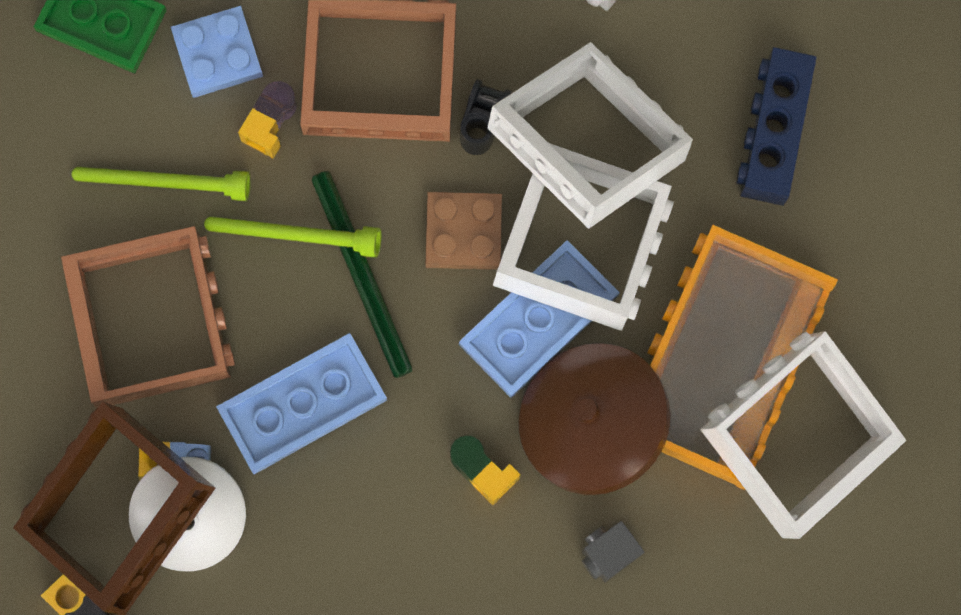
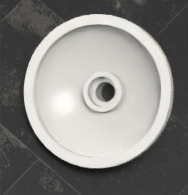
M180 457L216 489L194 518V523L188 526L161 566L176 571H197L217 564L232 552L244 530L246 506L239 485L224 468L203 458ZM159 465L153 467L142 477L131 497L129 525L135 542L141 537L179 483Z

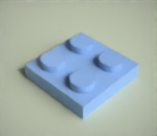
M241 6L171 27L193 98L263 77Z

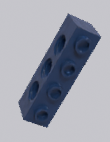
M773 47L769 58H762L757 80H762L763 86L761 93L755 92L750 114L756 115L754 128H747L743 149L749 150L747 163H740L736 184L742 185L740 197L784 206L789 198L817 56ZM777 85L786 87L790 92V96H778L774 92L773 87ZM777 120L782 124L784 130L773 132L767 127L766 121ZM769 154L774 157L777 165L766 167L760 162L759 156Z

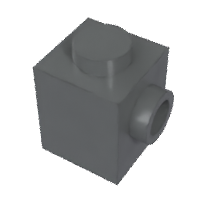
M620 521L608 531L604 526H601L585 538L588 546L582 551L586 558L581 562L595 580L601 577L604 582H607L642 556L645 551L624 523Z

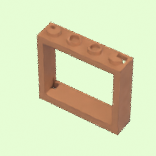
M308 0L300 123L303 135L450 142L456 3H449L447 0H428L427 2H413V0ZM320 17L444 22L440 115L423 116L314 111Z
M195 226L61 257L90 400L96 408L102 402L116 405L231 378L229 366L235 365L230 343L224 345L221 330L227 329L222 307L216 308L213 294L219 293L214 271L208 272L205 262L206 258H211V252L207 237H200ZM190 248L215 366L109 391L85 272Z

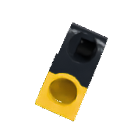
M62 575L40 595L60 615H110L101 610L65 575Z

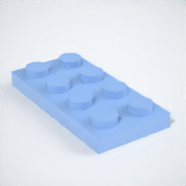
M568 240L532 272L614 301L620 294ZM511 292L459 341V346L512 398L542 367L584 330L592 320Z
M349 333L216 406L252 473L256 474L387 401V397L352 335Z

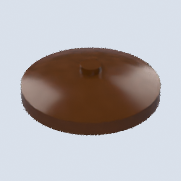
M604 343L574 347L550 360L540 369L529 384L519 412V434L523 449L531 464L541 475L566 491L584 495H598L619 490L640 478L650 469L662 452L669 434L671 419L668 394L653 368L636 353L620 346Z

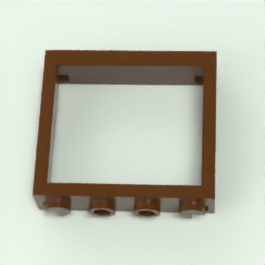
M102 402L90 414L88 423L78 437L68 445L65 455L56 468L45 477L43 486L34 499L23 508L21 517L13 529L101 610L107 613L126 615L216 487L123 408ZM118 429L179 483L104 587L47 535L44 530L112 434Z

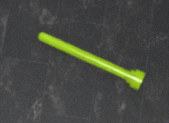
M75 167L71 172L72 178L78 182L224 192V196H231V200L248 201L250 193V172L233 171L232 174H226L225 177Z
M208 217L204 221L205 229L211 232L353 247L355 252H360L361 256L377 258L381 247L382 234L381 229L378 227L364 226L363 229H356L355 232L219 217Z

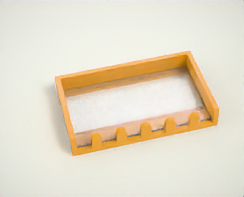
M712 225L708 235L700 233L692 251L693 254L698 255L693 268L685 267L677 285L683 289V292L678 302L673 299L670 300L662 320L669 322L663 335L655 334L647 353L654 356L650 366L665 386L670 403V428L662 452L732 483L740 489L746 490L700 429L710 421L708 415L715 408L724 403L729 405L738 397L735 392L741 385L751 379L756 381L765 373L762 368L766 363L776 356L781 355L783 357L792 349L790 343L804 332H808V334L813 333L815 326L819 323L824 313V305L827 298L836 286L838 279ZM798 366L726 429L754 467L765 451V443L772 427L780 416V408L786 394L790 391L796 376L794 375Z

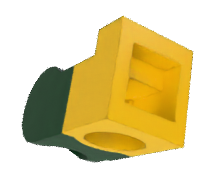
M461 436L451 446L450 457L454 467L492 505L520 479L521 474L510 464L503 471L499 469L484 454L481 442L473 436Z

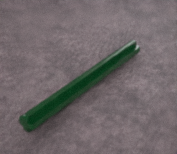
M323 171L314 175L312 183L332 230L355 232L331 173ZM339 246L393 376L399 378L412 372L411 363L366 256H361L360 252H355L353 247Z

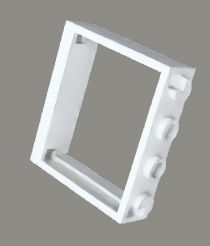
M591 42L493 105L488 129L588 229L686 160L693 141L681 125L676 124L656 101L651 100L637 87L631 77L626 76L612 63L608 55L605 56ZM583 77L662 151L658 156L602 195L523 119L524 116Z
M550 144L581 176L594 184L610 189L633 173ZM532 174L499 264L493 286L622 331L627 319L634 320L638 312L641 299L635 298L638 286L645 288L649 279L652 266L647 265L646 262L649 253L656 255L663 234L657 232L660 221L667 223L674 201L668 200V196L672 186L656 181L634 197L649 202L653 206L619 304L516 267L545 187Z
M826 331L814 334L804 332L790 343L792 349L783 357L781 355L776 356L766 363L762 368L765 373L756 381L751 379L741 385L735 392L738 397L729 405L724 403L715 408L708 415L710 421L700 429L782 538L800 539L907 441ZM811 355L870 434L871 438L788 512L726 429Z

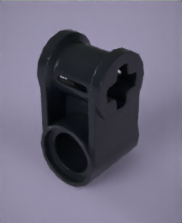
M476 79L460 127V143L466 152L472 155H481L490 149L495 137L488 129L492 106L512 94L511 90L506 89L502 92L485 86L482 80ZM473 128H480L486 133V136L480 139H473L467 132Z

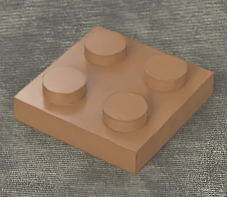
M428 192L426 268L498 270L501 262L502 194Z

